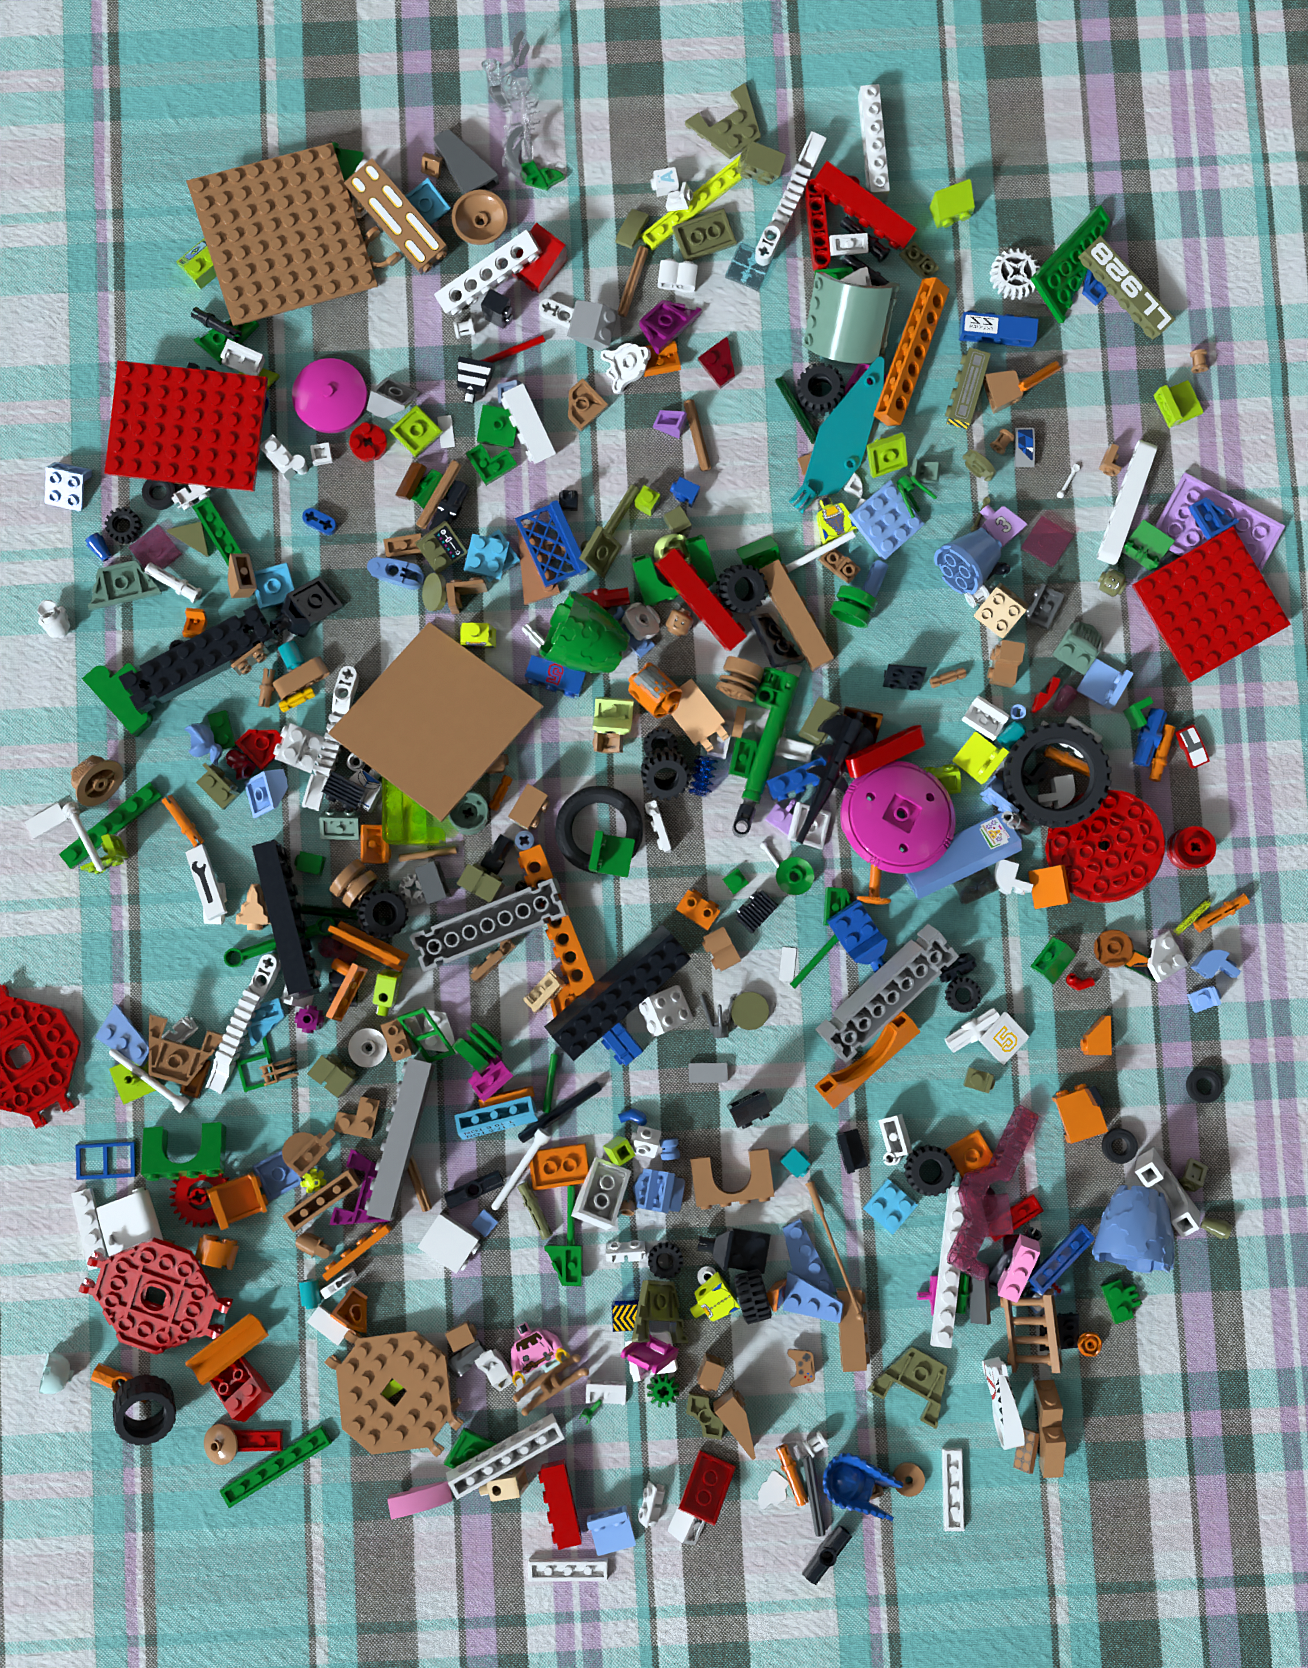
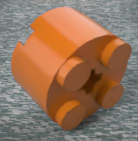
M203 1234V1237L199 1239L195 1253L196 1259L200 1261L199 1263L217 1268L224 1266L228 1270H233L239 1245H237L238 1241L229 1238L220 1241L218 1240L219 1236Z

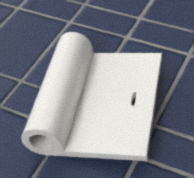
M144 1187L132 1190L133 1194L95 1208L109 1256L154 1237L163 1240L149 1189L144 1190Z

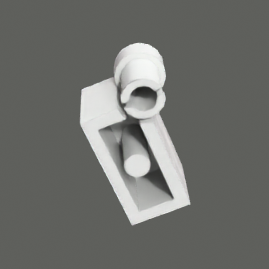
M274 435L270 436L260 445L263 454L287 481L296 474L295 471L300 475L307 473L308 467L306 466L305 459L301 455L292 456Z
M902 1114L878 1120L888 1151L883 1157L886 1160L884 1161L886 1165H896L901 1162L903 1155L913 1152Z

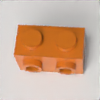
M688 889L675 910L708 931L720 913V910L717 909L719 905L712 900L707 902L702 899L703 895L697 890L693 889L690 891Z

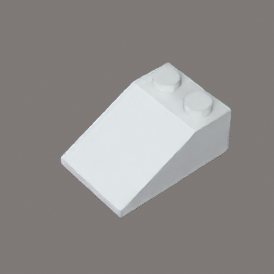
M595 1157L579 1192L571 1216L605 1230L614 1227L631 1171Z

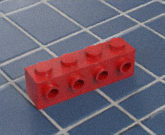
M561 1459L541 1465V1471H538L540 1484L544 1483L543 1500L545 1504L548 1503L550 1510L547 1511V1518L549 1524H553L554 1531H551L553 1544L557 1543L558 1550L581 1545L582 1533L566 1461Z

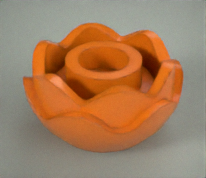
M1085 1332L1079 1337L1078 1349L1084 1356H1096L1101 1351L1102 1341L1095 1332Z

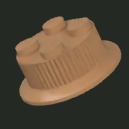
M91 755L81 762L78 767L73 768L71 771V784L76 790L77 800L84 806H96L107 801L122 783L123 769L121 765L116 761L105 760L102 757Z

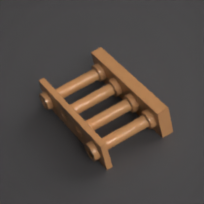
M1048 1288L1040 1297H1020L1017 1303L1000 1297L1001 1308L1005 1310L1010 1351L1007 1355L1008 1365H1011L1012 1373L1017 1372L1019 1363L1048 1364V1366L1052 1367V1373H1061L1063 1363L1054 1288ZM1012 1306H1041V1308L1045 1309V1315L1043 1317H1013ZM1014 1325H1043L1047 1327V1334L1045 1336H1015ZM1017 1344H1046V1346H1049L1050 1353L1047 1355H1018Z

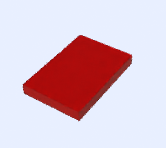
M699 1450L678 1510L715 1526L736 1466Z

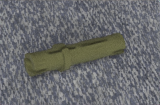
M528 1181L519 1184L517 1188L524 1200V1207H527L541 1239L549 1238L553 1235V1232L539 1206L538 1197L534 1195Z

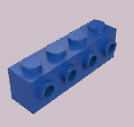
M821 757L767 780L766 787L772 801L778 799L779 802L789 797L788 794L793 792L796 794L807 790L806 787L811 784L814 787L817 786L820 779L814 774L807 773L806 769L814 765L825 766L826 761Z

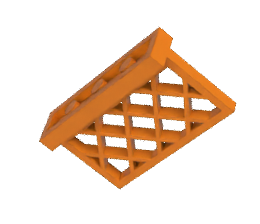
M340 921L338 927L330 925L328 931L334 933L333 939L399 972H402L410 954L373 936H369L343 921Z

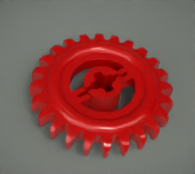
M219 1173L216 1177H209L206 1174L199 1175L198 1178L179 1176L180 1180L172 1181L177 1187L170 1188L171 1191L175 1192L174 1195L169 1196V1199H175V1202L170 1204V1206H177L173 1214L181 1213L178 1220L186 1217L185 1225L193 1221V1228L198 1223H200V1228H204L206 1222L211 1227L213 1220L218 1223L212 1205L207 1209L201 1210L191 1204V1202L194 1205L207 1203L210 1200L208 1194L202 1198H190L197 1196L199 1193H207L209 1187H197L188 1196L189 1189L197 1181H206L215 1187L227 1182L230 1178H223L224 1173Z

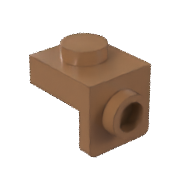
M594 733L592 744L595 752L602 754L623 753V735L616 733Z

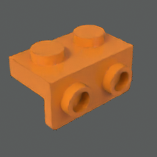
M672 341L659 354L654 351L651 345L644 346L651 351V357L648 360L644 377L681 370L676 341Z
M389 824L361 825V862L363 864H385L389 862L391 858V849L389 848L391 830L389 829Z

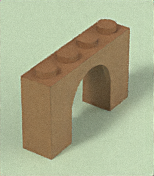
M768 1148L748 1150L750 1178L742 1189L735 1192L724 1191L715 1184L712 1177L709 1155L690 1158L696 1206L701 1207V1210L711 1209L712 1205L720 1204V1207H727L732 1205L731 1202L739 1201V1204H749L753 1199L765 1202L770 1201V1197H775Z

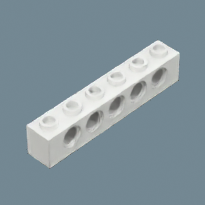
M879 84L860 86L858 103L867 191L880 201H887L890 189Z
M525 230L434 295L447 315L456 316L463 311L462 308L467 304L470 306L478 300L477 297L482 294L486 295L490 288L493 289L492 287L496 284L506 282L508 276L513 272L516 274L523 270V266L526 263L536 261L542 251L532 234ZM519 249H523L524 254L521 258L516 257V253ZM507 259L508 266L502 269L501 262ZM492 270L493 275L491 279L487 280L485 275L487 271ZM473 281L477 282V288L475 290H471L470 285ZM461 291L462 298L456 301L455 295Z
M553 1413L446 1473L447 1481L456 1499L458 1500L565 1439Z

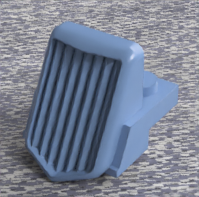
M643 1168V1173L639 1175L632 1186L637 1203L636 1208L668 1213L669 1211L679 1212L685 1180L675 1177L674 1173Z

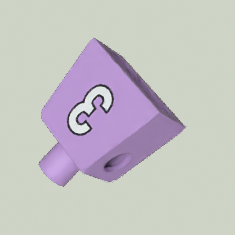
M987 505L980 511L986 518L981 528H984L994 539L999 540L1002 548L1027 525L1025 521L1005 506H1002L995 512Z

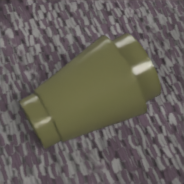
M1203 1217L1200 1228L1222 1240L1223 1238H1229L1232 1224H1229L1226 1220Z

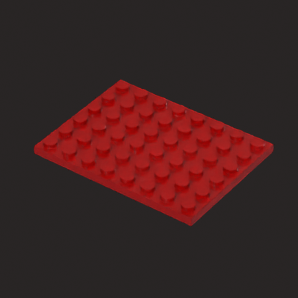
M117 360L104 474L255 492L268 378Z

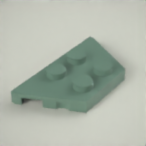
M136 560L103 567L97 571L96 583L92 589L93 596L91 603L88 604V609L92 611L162 594V591Z

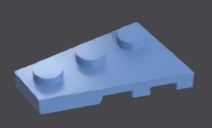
M115 1004L95 1038L110 1048L116 1049L137 1065L144 1067L149 1059V1043L133 1026V1022L129 1017H126L122 1012V1008Z
M789 1270L787 1273L783 1310L841 1323L844 1301L825 1290L817 1288L810 1281L795 1275L796 1273Z

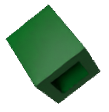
M300 851V854L295 858L294 865L298 871L322 876L326 857Z

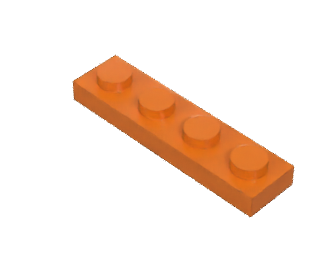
M388 1223L385 1226L382 1224L378 1225L372 1230L373 1235L367 1239L364 1236L356 1243L357 1248L353 1251L349 1248L341 1254L342 1259L338 1263L333 1261L325 1267L326 1272L322 1275L324 1279L328 1281L392 1230L391 1226Z

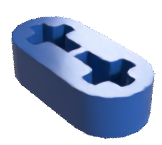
M308 508L302 514V519L307 526L325 535H332L337 530L335 520L316 509ZM314 514V517L318 519V521L311 519L309 522L307 516H312ZM324 522L326 524H329L330 522L332 528H327V530H325V526L321 523Z

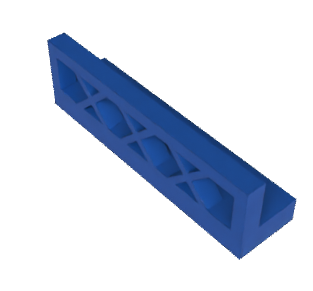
M1079 1223L1030 1274L1028 1281L1032 1284L1029 1287L1032 1292L1043 1294L1095 1240L1094 1236L1083 1224Z

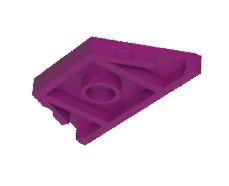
M661 300L640 319L639 326L654 351L659 354L701 315L702 309L696 307V310L687 309L685 304Z

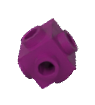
M312 1005L299 1008V1012L295 1014L297 1028H302L304 1033H314V1030H320L324 1024L323 1011L317 1010V1006ZM307 1015L311 1018L309 1023H306Z

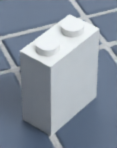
M441 1212L417 1248L457 1274L459 1269L463 1271L469 1263V1260H467L469 1254H475L479 1248L478 1240L480 1237Z

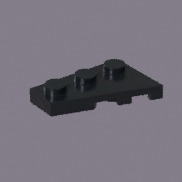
M769 613L753 615L750 618L751 624L772 668L798 664L805 660L802 654L799 655L793 647L795 645L791 640L787 641L782 635V629Z

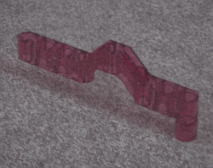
M1018 1105L1012 1112L989 1165L965 1173L957 1191L964 1220L947 1255V1263L962 1272H966V1274L978 1281H983L989 1272L988 1265L976 1259L990 1227V1222L985 1217L982 1200L990 1184L1000 1180L1008 1182L1013 1177L1038 1121V1115L1023 1105Z

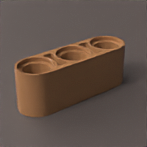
M318 656L278 678L272 684L281 700H288L287 698L304 691V689L326 678L330 672L322 658Z

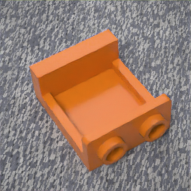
M1085 1083L1075 1086V1090L1070 1092L1067 1089L1056 1092L1057 1096L1052 1097V1100L1057 1105L1066 1132L1064 1135L1066 1142L1070 1144L1108 1132L1100 1106L1092 1104L1084 1089L1086 1087Z
M253 1172L207 1189L221 1230L229 1228L228 1224L258 1212H267L265 1207L269 1205L265 1194L261 1195L259 1189L262 1187L259 1176L255 1177Z

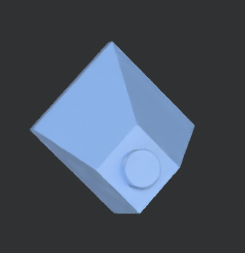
M284 769L263 771L244 782L253 818H258L278 807L288 789Z

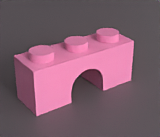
M1020 1234L1013 1249L1011 1264L1009 1268H1004L998 1281V1296L1016 1303L1018 1302L1040 1255L1039 1241Z

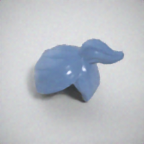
M194 723L184 728L191 735V749L188 750L189 753L194 757H202L210 753L211 762L214 765H218L223 749L214 742V735L211 729L200 723Z

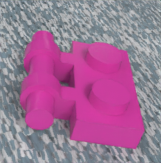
M497 1054L496 1059L489 1058L487 1060L490 1065L482 1074L475 1070L472 1073L473 1076L468 1079V1082L472 1085L471 1087L483 1102L513 1077V1074Z

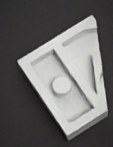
M427 1010L452 1046L455 1043L447 1013ZM426 1016L423 1033L434 1030ZM438 1034L425 1038L426 1041L422 1043L424 1049L449 1051Z

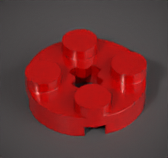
M364 422L352 431L349 446L355 457L364 462L376 461L387 450V438L379 426ZM366 439H372L371 442L373 443V445H367L366 447L364 446V441Z

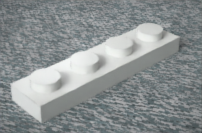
M93 1188L71 1193L86 1262H88V1258L92 1256L94 1250L102 1253L103 1257H108L95 1209L97 1205ZM87 1265L88 1271L98 1268Z

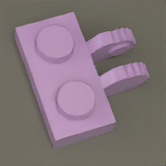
M793 797L786 809L775 804L765 819L787 836L793 818L789 811L794 807L797 799Z

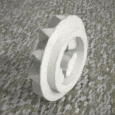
M417 874L406 876L398 886L402 900L412 905L425 901L423 891L415 892L412 898V892L406 889V887H412L415 883L416 887L422 890Z

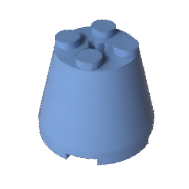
M979 528L941 546L935 552L934 562L935 565H939L944 574L942 579L948 586L960 594L968 592L973 595L982 587L1001 558L1000 549L1002 544L999 540L994 539L988 534L984 528Z

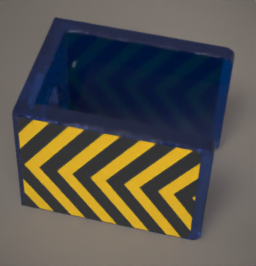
M639 1300L612 1301L613 1332L633 1331Z

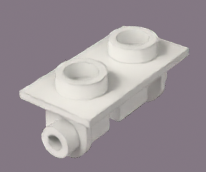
M188 485L192 491L191 493L186 488H183L174 493V496L171 498L175 504L179 502L180 506L177 507L178 509L183 508L186 510L194 505L192 501L197 498L201 501L210 495L209 491L212 489H206L205 486Z
M182 1017L172 1026L176 1032L173 1033L171 1030H168L162 1035V1038L183 1043L198 1030V1027L192 1017Z
M633 1240L630 1242L606 1244V1260L611 1263L624 1262V1255H628V1262L642 1261V1259H646L645 1241Z
M648 1481L647 1487L644 1489V1499L638 1513V1521L645 1528H648V1526L655 1527V1524L658 1523L661 1508L655 1507V1504L662 1505L665 1494V1486L661 1484L655 1486L650 1481Z

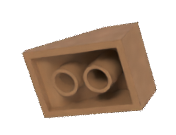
M730 1388L713 1402L714 1411L750 1458L754 1460L756 1456L745 1410V1399L738 1390L735 1392Z

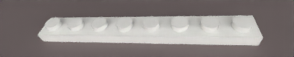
M952 1186L950 1189L948 1188L930 1341L931 1346L952 1347L970 1191L969 1188Z

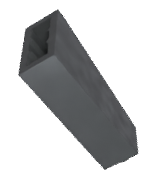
M451 130L441 131L433 137L436 150L442 157L463 195L473 190L488 191L500 184L497 173Z

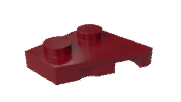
M727 337L698 357V362L720 389L735 378Z

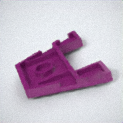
M351 1149L346 1167L365 1171L355 1211L334 1207L329 1225L388 1222V1220L366 1215L365 1204L367 1198L372 1196L373 1190H370L372 1179L377 1177L378 1171L375 1170L376 1164L356 1150Z

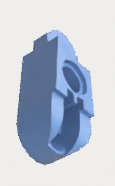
M380 557L372 558L367 563V569L370 574L379 580L411 590L419 589L424 584V573L416 564ZM392 569H399L396 575H390ZM416 575L417 580H411L410 577Z

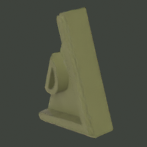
M202 522L167 529V532L204 556L210 557Z

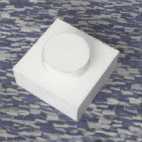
M329 442L310 446L314 466L333 463Z

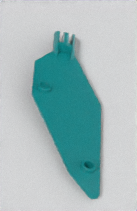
M877 357L819 427L803 484L788 501L790 504L795 502L794 507L796 509L804 503L799 510L801 514L816 497L837 494L861 465L875 417L873 415L884 386L883 357ZM867 379L871 381V385L867 383Z

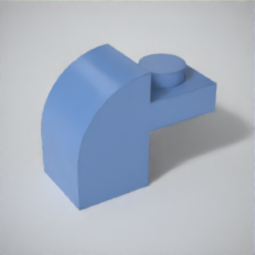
M1224 950L1205 951L1190 966L1206 979L1213 978L1218 969L1230 978H1237L1241 973L1236 968V963L1229 959L1226 960L1230 953Z

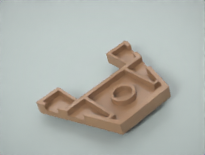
M150 1013L149 1075L187 1086L209 1056L213 1054L216 1047L223 1041L224 1034L207 1030L202 1047H193L162 1038L168 1018Z

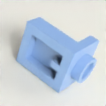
M1207 986L1187 994L1194 1013L1212 1006L1221 1005V994L1214 986Z

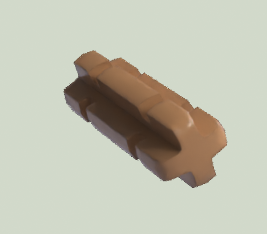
M962 667L956 671L953 670L941 674L939 677H932L929 679L932 688H936L940 684L945 685L957 679H963L967 676L966 670Z

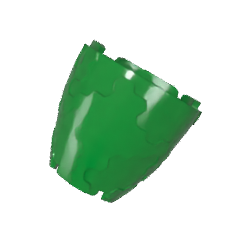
M575 590L569 591V596L564 603L557 605L549 624L551 627L544 645H541L539 648V654L544 659L576 671H587L590 673L613 672L622 660V652L627 649L630 640L629 634L596 601H592Z

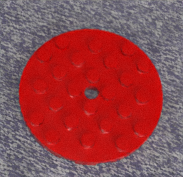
M1108 789V795L1101 803V807L1089 818L1069 827L1048 829L1045 842L1049 867L1065 865L1069 892L1081 899L1096 903H1112L1132 897L1148 886L1157 875L1163 862L1165 837L1157 815L1147 803H1144L1135 795L1122 790ZM1084 793L1073 798L1067 805L1063 806L1062 808L1071 806L1074 803H1076L1079 799H1081ZM1103 841L1110 843V847L1106 851L1099 848L1100 843Z

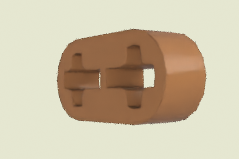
M737 706L732 737L741 738L746 707Z

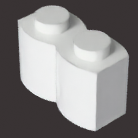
M669 258L661 260L658 288L694 292L698 265L691 261L678 263L674 259Z

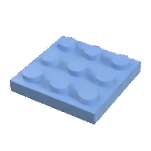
M891 480L881 486L848 516L882 561L887 559L925 525L914 510L915 517L911 518L900 491Z

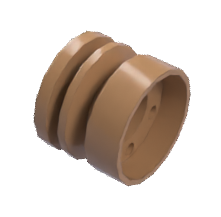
M728 656L723 670L729 675H720L719 679L722 682H717L716 689L733 699L752 702L755 698V695L752 693H756L757 688L751 683L761 682L764 669L748 660Z

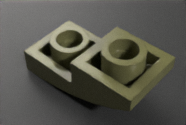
M632 209L622 224L615 243L632 249L640 239L641 230L649 221V214Z
M915 241L898 254L922 279L930 278L940 269L929 254L925 255Z

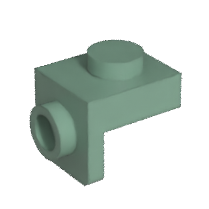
M914 459L913 465L910 467L911 477L915 476L920 483H939L941 464L939 462H920L918 459Z

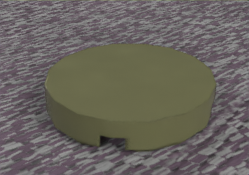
M968 450L963 455V460L966 459V467L976 477L981 478L983 476L985 478L984 481H991L995 477V468L982 454L974 450Z
M431 573L424 581L422 598L426 609L429 611L441 610L447 600V591H445L447 582L441 574Z
M743 992L732 1001L731 1018L742 1029L756 1030L767 1021L769 1006L765 998L760 994Z

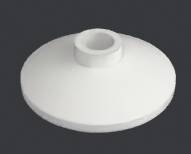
M361 1029L349 1041V1055L361 1067L376 1066L383 1061L387 1054L385 1037L375 1029ZM367 1044L372 1045L371 1051L366 1050Z

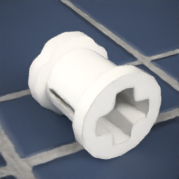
M472 318L465 322H453L457 339H460V336L475 335Z
M982 585L973 595L968 592L965 593V598L969 605L974 608L977 603L987 599L990 594L987 588Z
M820 1431L810 1440L803 1441L812 1458L815 1457V1453L824 1447H829Z

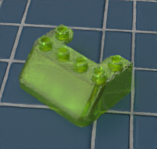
M382 776L383 840L391 845L446 846L445 831L440 827H427V810Z

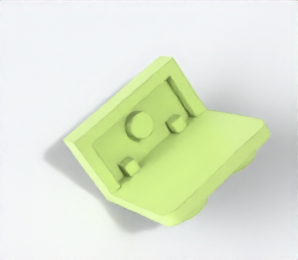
M596 697L592 729L598 733L613 731L620 735L631 732L634 699Z

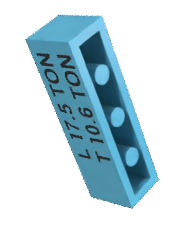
M531 1096L454 1115L457 1132L462 1140L538 1121L535 1102Z

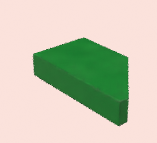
M533 158L521 164L520 175L525 181V185L546 191L549 190V186Z

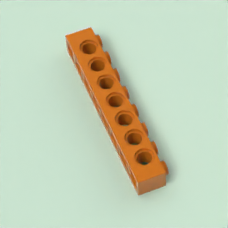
M937 277L922 279L873 416L887 426L901 425L947 299L950 288Z
M540 844L519 852L520 857L517 860L521 869L525 868L527 875L524 877L528 887L532 886L537 890L539 881L554 878ZM533 863H539L541 868L539 872L533 873L530 870V866ZM558 894L559 899L563 900L561 894ZM543 901V902L540 904L541 907H545V906H544V902H545V901ZM569 915L561 918L562 923L558 927H554L551 924V918H548L549 923L547 926L549 929L545 931L549 941L552 939L556 947H553L556 958L560 957L563 965H560L563 976L567 975L570 983H567L570 994L574 993L575 997H577L595 983L594 977ZM561 934H567L569 937V941L565 945L560 944L558 941V937ZM568 952L576 954V959L572 963L567 962L565 959V955ZM577 969L583 972V978L579 981L574 980L572 977L573 972Z

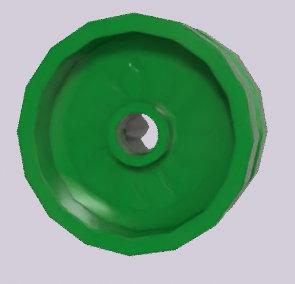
M846 585L840 586L836 595L839 601L833 602L829 612L844 623L859 628H867L872 618L869 613H874L878 600L858 588Z

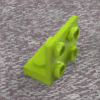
M1188 380L1170 388L1167 385L1162 386L1153 395L1169 428L1203 414V409Z
M112 834L101 836L103 840L101 843L105 853H108V855L100 858L104 865L103 871H97L93 861L81 866V871L100 874L105 872L106 868L111 865L116 867L123 864L124 860L128 859L129 856L121 837Z

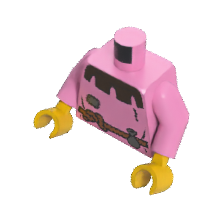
M527 1322L516 1327L521 1337L515 1340L514 1346L511 1348L510 1360L513 1373L512 1382L516 1387V1381L519 1378H522L523 1384L526 1383L522 1372L525 1375L554 1358L563 1363L561 1360L563 1354L569 1359V1353L563 1350L564 1347L555 1334L548 1330H542L540 1327L531 1331Z

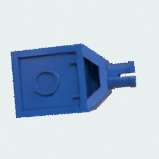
M857 899L826 920L847 954L855 963L870 964L874 973L880 969L878 964L882 967L886 963L882 955L885 952L888 940L879 932L860 900Z

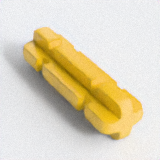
M311 687L304 689V692H299L287 698V701L279 702V707L282 712L290 710V707L294 708L306 702V699L310 700L315 697V693Z

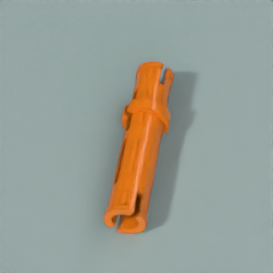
M1163 725L1162 739L1157 747L1156 755L1152 759L1153 765L1148 778L1153 782H1161L1163 770L1167 766L1168 762L1166 760L1176 729L1172 725Z
M1051 745L1047 746L1043 756L1058 762L1060 766L1064 765L1090 778L1089 767L1086 762L1069 755L1067 751L1063 752Z
M173 795L167 796L171 803L165 797L162 803L181 827L182 834L188 837L194 848L199 846L195 839L200 844H203L205 840L195 829L196 825L190 822Z
M1242 893L1233 900L1224 902L1223 906L1193 922V925L1201 933L1225 917L1236 914L1237 910L1250 904V901Z
M782 1444L776 1447V1452L782 1464L781 1469L786 1474L797 1506L806 1505L809 1500L797 1473L796 1462L791 1457L788 1445Z

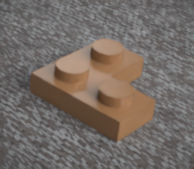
M361 1096L357 1115L338 1111L333 1131L372 1139L381 1100Z

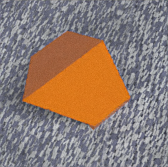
M352 1286L330 1316L346 1328L367 1334L368 1297Z

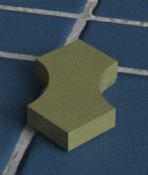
M689 1392L686 1414L695 1417L702 1427V1437L722 1440L724 1423L710 1408L709 1396Z

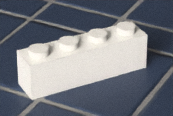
M522 383L503 392V398L500 400L505 410L509 409L511 413L509 419L512 426H517L520 432L517 434L520 443L525 444L528 449L525 452L528 460L537 464L556 454L524 384Z

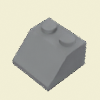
M577 300L567 336L597 351L608 348L611 343L618 311L604 304Z

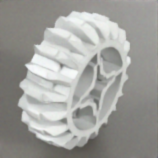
M1019 248L1016 249L1015 253L1012 249L1008 250L1007 253L1004 251L992 263L990 282L994 283L993 289H999L998 294L1004 293V299L1010 295L1011 300H1014L1015 296L1020 300L1023 295L1027 297L1030 292L1032 293L1035 290V286L1030 278L1037 272L1040 266H1036L1037 260H1032L1033 254L1026 255V250L1023 253H1020ZM1024 268L1028 272L1029 279L1027 278V275L1024 273ZM1001 269L1007 277L1006 281L1002 276ZM1019 271V273H1018L1017 275H1014V276L1011 278L1012 274L1017 273V272Z

